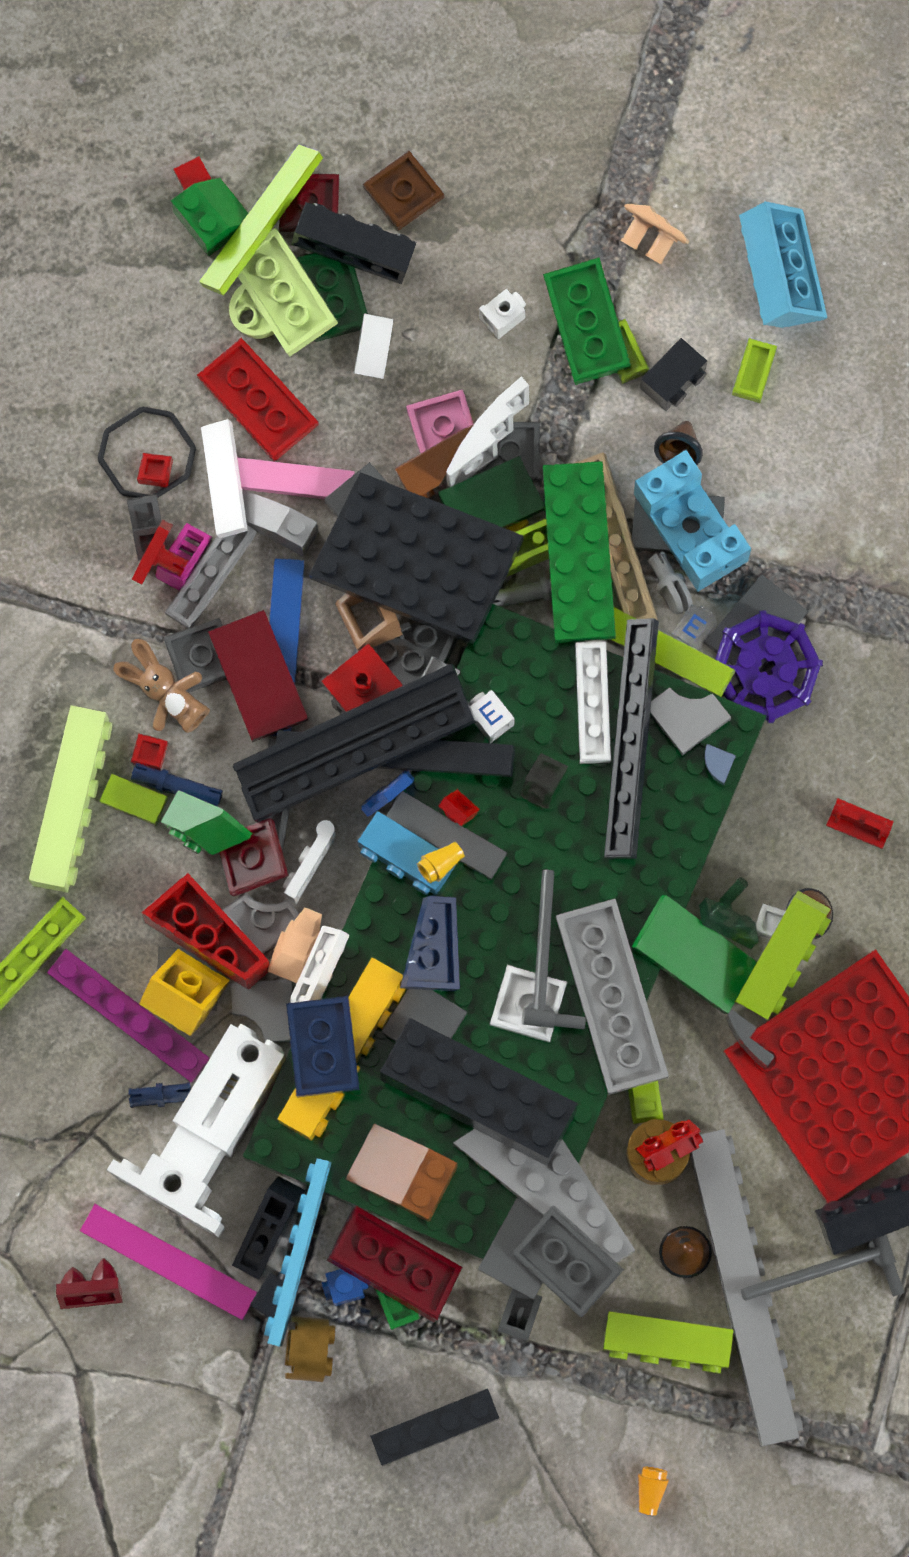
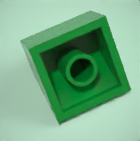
M221 178L194 183L171 200L174 214L208 257L227 244L248 215L246 209Z
M179 790L161 820V823L170 829L168 834L171 837L183 842V846L196 854L204 851L214 855L250 839L252 835L247 828L224 809Z

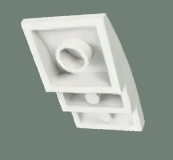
M522 376L496 398L466 435L446 471L447 488L473 477L498 457L497 443L513 431V416L529 404V385Z

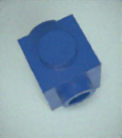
M342 1269L325 1273L327 1281L322 1282L326 1300L332 1299L335 1306L365 1298L363 1290L369 1288L368 1284Z

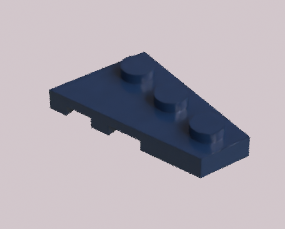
M440 896L423 898L400 988L456 991L460 989L456 898Z

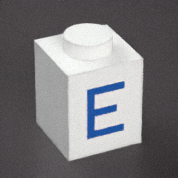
M492 690L486 695L483 692L479 693L469 702L477 721L474 724L490 743L514 726V717Z

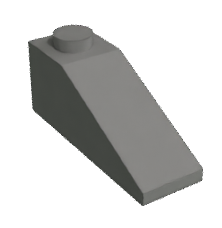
M242 489L247 525L304 557L319 532L317 522L288 506Z

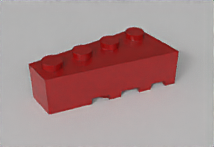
M189 873L141 912L146 924L248 990L268 973L269 960Z

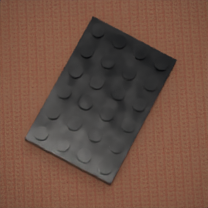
M360 472L309 576L313 581L474 644L524 538L521 534Z

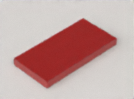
M242 337L197 374V378L273 462L277 461L319 425L317 419Z

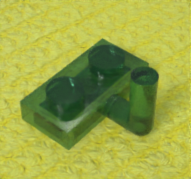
M739 877L719 899V902L706 897L699 904L702 925L752 949L759 942L756 924L749 916L741 915L732 909V903L748 886V882L744 878Z

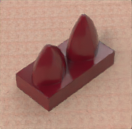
M105 1258L97 1264L90 1281H86L84 1275L78 1269L72 1267L63 1276L61 1283L56 1284V1297L60 1309L123 1303L122 1289L117 1273L111 1263Z

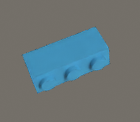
M379 811L376 812L357 841L358 847L362 849L360 852L362 856L374 863L377 859L388 865L386 870L399 879L405 876L412 880V886L425 895H428L429 892L437 895L455 868L454 866L439 882L428 883L418 870L417 863L421 861V856L438 850V848Z

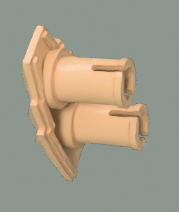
M624 205L626 210L633 213L632 217H634V220L621 241L637 250L648 228L655 226L658 228L659 234L648 253H646V256L662 265L674 241L676 243L678 240L684 244L689 243L683 232L671 226L669 221L657 214L651 206Z
M304 908L294 921H290L285 932L281 931L268 972L294 983L298 982L320 933L322 914Z

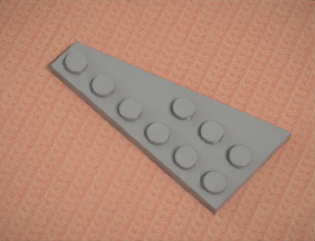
M476 1129L453 1142L454 1147L465 1153L483 1170L489 1172L504 1187L538 1214L540 1213L544 1216L553 1205L557 1207L616 1263H619L635 1252L634 1247L563 1140L548 1166Z

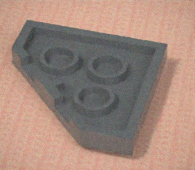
M407 622L400 625L401 636L375 646L373 649L402 685H406L422 677L431 657L447 664L459 638L419 622L412 624ZM355 647V649H354V651H353L351 657L358 652L357 649H356V647Z

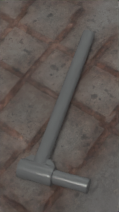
M542 870L533 1003L523 1008L522 1025L584 1029L585 1017L556 1014L549 1005H546L554 871Z
M887 1235L869 1241L867 1249L741 1289L742 1297L747 1301L872 1260L880 1268L883 1267L893 1297L905 1292L894 1264L896 1259Z

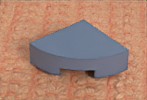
M707 744L704 756L707 769L715 781L724 785L736 755Z

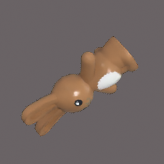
M143 639L133 640L131 644L132 651L146 669L145 672L125 661L115 663L113 667L114 672L119 677L139 685L148 698L160 701L153 721L154 730H163L169 713L179 722L186 733L192 732L210 712L207 706L196 700L186 691L200 683L202 675L199 672H193L175 682L172 672L167 667L159 664L149 644Z

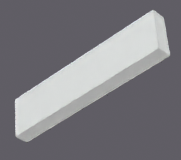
M227 419L203 426L201 430L216 535L219 538H224L248 531L232 422Z
M606 642L576 643L580 764L610 763Z

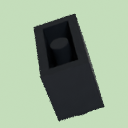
M680 338L641 378L640 389L665 411L672 405L677 407L686 397L687 393L685 391L692 384L697 386L707 375L705 372L707 360L684 339Z

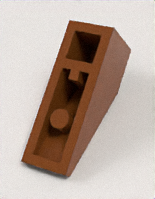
M473 425L467 426L394 468L405 490L426 498L436 494L433 489L439 486L446 476V471L455 453Z

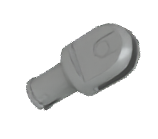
M660 552V558L657 554L653 555L648 560V563L659 580L657 586L659 595L664 597L673 613L678 615L682 614L683 611H689L692 607V598L685 585L686 580L684 576L674 572L666 553Z

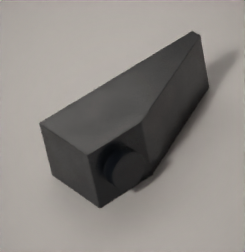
M280 1176L274 1180L264 1195L232 1266L258 1280L262 1277L298 1208L301 1195L306 1190Z

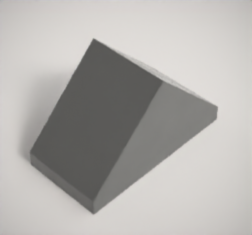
M512 1289L498 1328V1334L528 1343L542 1296L536 1295L533 1301Z

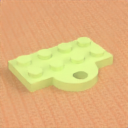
M277 228L271 230L238 275L242 285L232 295L229 314L232 323L241 333L254 339H263L275 334L286 353L292 356L337 325L338 321ZM252 310L254 313L252 321L248 324H242L240 322L242 313Z

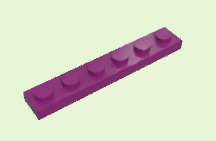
M67 949L63 951L47 972L57 982L190 1083H194L208 1063L210 1057Z

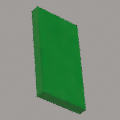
M598 257L543 274L575 385L618 373L619 370L631 369V363L600 258Z
M661 895L631 946L723 1014L730 1012L757 964L756 960L667 895Z

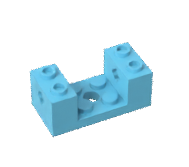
M687 450L635 480L634 496L697 592L748 562L751 547L736 524L730 527L727 526L701 486V471ZM688 519L696 520L700 526L699 530L695 533L686 532L682 526L684 521Z

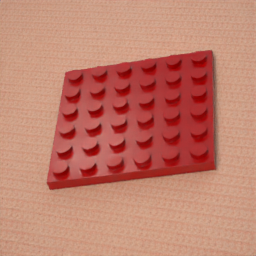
M876 949L755 1030L751 1039L774 1055L766 1070L744 1051L738 1041L723 1051L826 1203L838 1201L909 1153V996Z

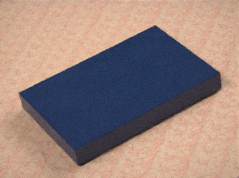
M343 996L286 1003L297 1098L360 1090L349 997Z

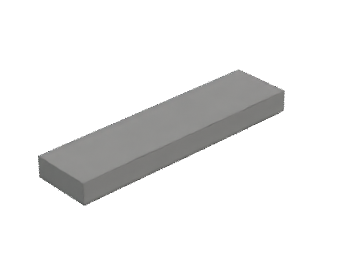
M247 525L248 531L224 538L217 536L170 603L165 614L184 627L192 628L256 536V530Z

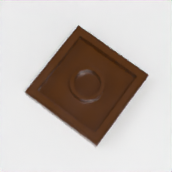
M410 151L363 183L364 190L397 231L445 198L442 190Z

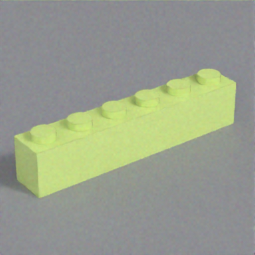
M70 706L30 871L29 881L32 886L68 893L69 886L75 885L78 868L74 867L76 857L82 855L85 839L81 838L83 827L89 826L92 810L88 809L90 798H95L99 781L95 780L97 769L103 768L105 751H102L104 740L110 739L112 723L109 722L106 712Z

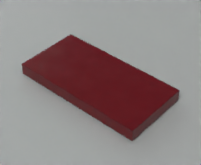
M264 610L208 631L252 743L276 734L277 730L283 731L309 721Z
M356 1205L352 1208L326 1260L432 1322L438 1320L463 1268Z

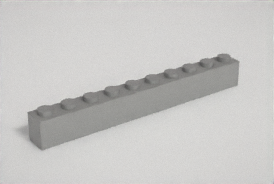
M724 1129L700 1134L703 1143L699 1144L697 1150L690 1153V1158L731 1327L734 1330L733 1336L760 1447L800 1438L798 1431H803L799 1412L793 1413L791 1400L795 1399L792 1382H786L783 1369L788 1368L785 1352L784 1350L778 1351L775 1339L780 1337L777 1320H771L768 1307L773 1306L771 1294L762 1295L747 1301L743 1299L741 1289L761 1283L760 1276H765V1270L761 1257L756 1258L753 1246L758 1245L755 1229L754 1227L748 1228L745 1216L750 1214L747 1197H741L738 1185L743 1184L739 1166L733 1167L731 1154H735L733 1139L731 1135L726 1136Z

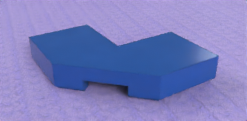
M408 770L403 771L387 786H382L364 801L361 810L369 817L413 783L414 777Z

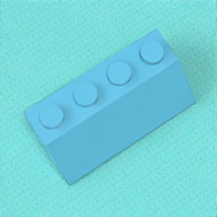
M765 201L740 214L741 232L746 244L747 258L753 275V285L757 293L763 325L784 328L826 319L827 313L803 209Z

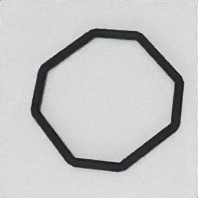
M139 407L105 429L98 454V462L121 495L132 498L149 496L124 490L103 459L109 433L142 412L169 417L190 447L185 474L168 484V487H163L154 494H157V498H159L190 477L196 446L172 412Z

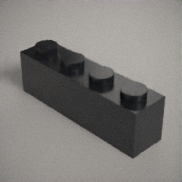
M305 202L291 245L402 284L417 242L412 241L406 235L384 231L376 224H365L357 221L351 215L329 211L321 204Z
M909 1174L897 1179H887L881 1185L869 1190H859L849 1198L829 1202L823 1208L815 1211L825 1242L834 1255L909 1226Z
M487 1388L373 1434L370 1437L381 1465L386 1466L500 1420Z

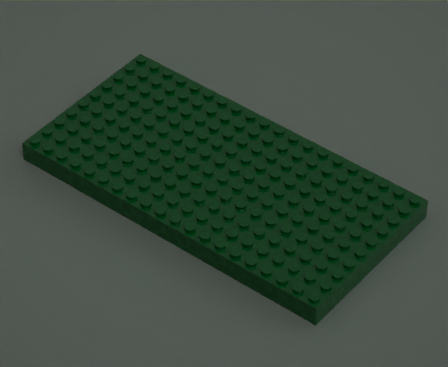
M493 604L474 644L469 642L457 667L460 671L458 678L468 702L479 693L483 692L486 695L492 690L514 717V726L491 743L475 724H471L439 740L514 745L512 777L412 771L411 775L414 777V781L403 792L446 816L445 812L438 805L444 797L458 789L480 809L473 819L462 826L507 852V855L492 880L458 861L437 895L431 892L428 895L419 892L412 886V880L405 876L402 879L395 877L386 870L388 865L378 859L375 863L372 862L342 931L349 934V938L345 944L344 952L341 954L333 971L332 978L323 993L322 999L349 997L371 958L404 975L423 898L428 896L456 898L460 989L456 991L433 990L467 1012L452 1039L578 1103L577 1112L562 1140L578 1164H580L608 1097L587 1021L584 1029L554 1026L550 1043L490 1026L507 965L535 973L542 870L554 871L547 977L567 982L558 1014L585 1017L556 915L616 899L646 1002H648L661 968L631 946L661 895H667L687 909L767 715L654 670L651 701L669 688L679 696L688 699H702L713 694L731 716V720L684 755H681L650 715L637 858H605L623 657L606 650L611 762L580 764L575 644L585 641L555 643L554 628ZM707 744L736 755L724 785L715 781L707 769L704 758ZM400 1001L392 1002L391 1006L388 1009V1011L391 1013V1016L397 1008V1006L399 1005ZM378 1027L372 1037L376 1040L373 1048L367 1056L362 1054L357 1062V1065L360 1066L358 1071L360 1090L342 1092L344 1097L336 1110L331 1108L325 1117L329 1122L320 1137L315 1135L313 1140L310 1141L280 1124L277 1120L296 1088L290 1047L243 1154L245 1161L308 1188L310 1182H306V1175L310 1163L315 1164L317 1158L332 1162L323 1194L354 1207L356 1205L376 1217L482 1262L517 1196L504 1187L489 1172L479 1167L465 1153L453 1146V1142L471 1132L474 1128L381 1081L380 1071L396 1042L382 1034L381 1031L383 1029ZM374 1124L457 1162L458 1167L430 1222L345 1180Z

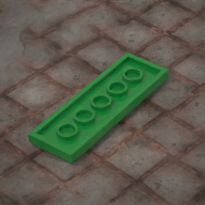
M603 461L543 465L555 643L616 639Z

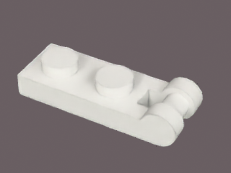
M323 820L317 825L318 837L312 847L306 846L298 860L301 865L296 874L291 872L284 882L283 888L286 889L284 892L285 897L295 904L299 901L336 838L334 825L330 821Z
M322 926L290 998L291 1003L322 999L336 964L344 952L349 934L339 929Z

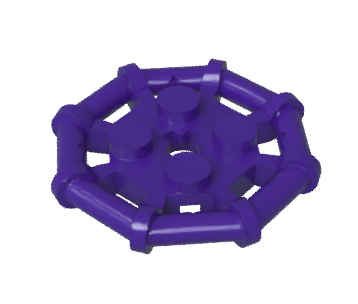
M759 610V614L730 628L725 627L722 631L723 637L715 660L726 665L732 645L740 649L735 665L727 666L735 670V675L742 687V690L737 694L730 681L723 693L725 698L767 715L765 719L767 723H774L776 719L804 705L808 706L811 703L810 697L820 667L823 666V660L819 659L804 629L806 626L802 623L797 624L768 614L766 610ZM768 626L789 633L784 641L778 637L769 636ZM758 628L760 637L744 643L739 637ZM797 640L806 660L797 661L790 647V644ZM761 659H766L767 662L772 661L774 667L771 668V675L759 671L758 667L762 665ZM807 669L801 689H798L793 685L794 679L797 676V670ZM785 691H788L793 697L774 707L773 697ZM747 694L760 696V698L765 699L764 707L744 699Z

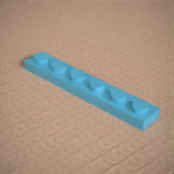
M317 1158L315 1164L310 1163L306 1182H310L307 1195H301L297 1212L302 1213L299 1225H293L289 1243L294 1244L291 1256L285 1255L281 1268V1274H285L282 1287L277 1286L273 1298V1304L277 1305L274 1318H268L264 1335L269 1336L268 1344L279 1347L283 1346L332 1162Z

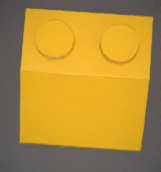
M177 949L150 978L139 1004L172 1024L178 1030L191 1036L205 1021L230 980L180 949Z

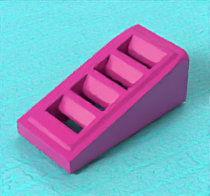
M186 523L169 548V551L189 560L181 577L158 565L156 578L180 590L212 540V536ZM188 537L200 544L199 547L189 543L185 538ZM180 547L192 553L193 556H190L187 553L179 550Z

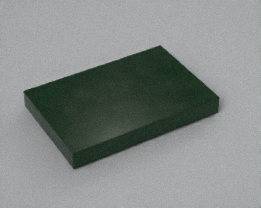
M316 253L296 257L338 321L337 325L316 338L314 342L360 331L364 313L368 314L355 267Z
M520 456L438 492L442 504L503 528L510 527L545 511V505Z

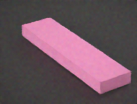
M237 458L241 487L249 491L325 499L355 474V471Z

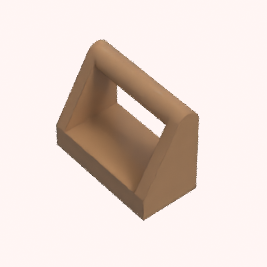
M345 594L335 603L357 651H360L368 643L373 648L402 635L396 614L375 605L383 622L366 636H363L350 607L364 600Z

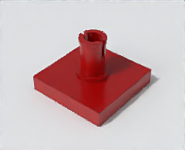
M162 520L132 577L133 581L142 585L152 566H156V564L181 577L189 560L165 549L166 545H164L173 524Z
M369 643L321 681L345 712L403 686Z

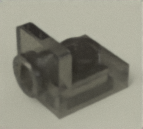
M540 753L525 779L520 794L521 797L533 804L548 808L554 792L566 774L568 766Z

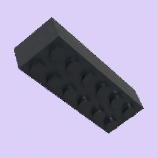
M409 1018L380 1071L381 1081L546 1166L552 1160L577 1112L578 1103L412 1018Z

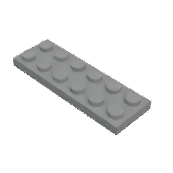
M616 899L556 915L608 1095L668 1078V1071Z

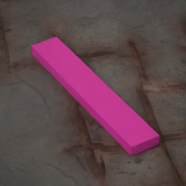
M94 1204L80 1229V1232L241 1320H244L251 1307L250 1304L257 1294L256 1291L97 1204Z

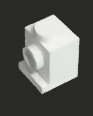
M505 289L488 304L482 305L479 308V318L495 337L500 339L525 319L524 307L526 303L517 292L511 294ZM504 305L509 308L507 312H502L500 309Z

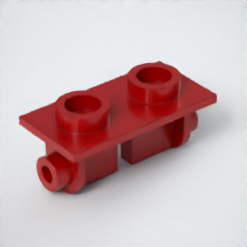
M837 798L826 826L883 849L894 821Z
M688 1119L676 1122L670 1127V1130L659 1136L647 1138L635 1150L644 1159L643 1164L648 1172L652 1170L657 1172L674 1162L670 1151L675 1149L678 1157L682 1158L697 1150L699 1144L703 1143V1139L699 1134L701 1132L700 1129Z

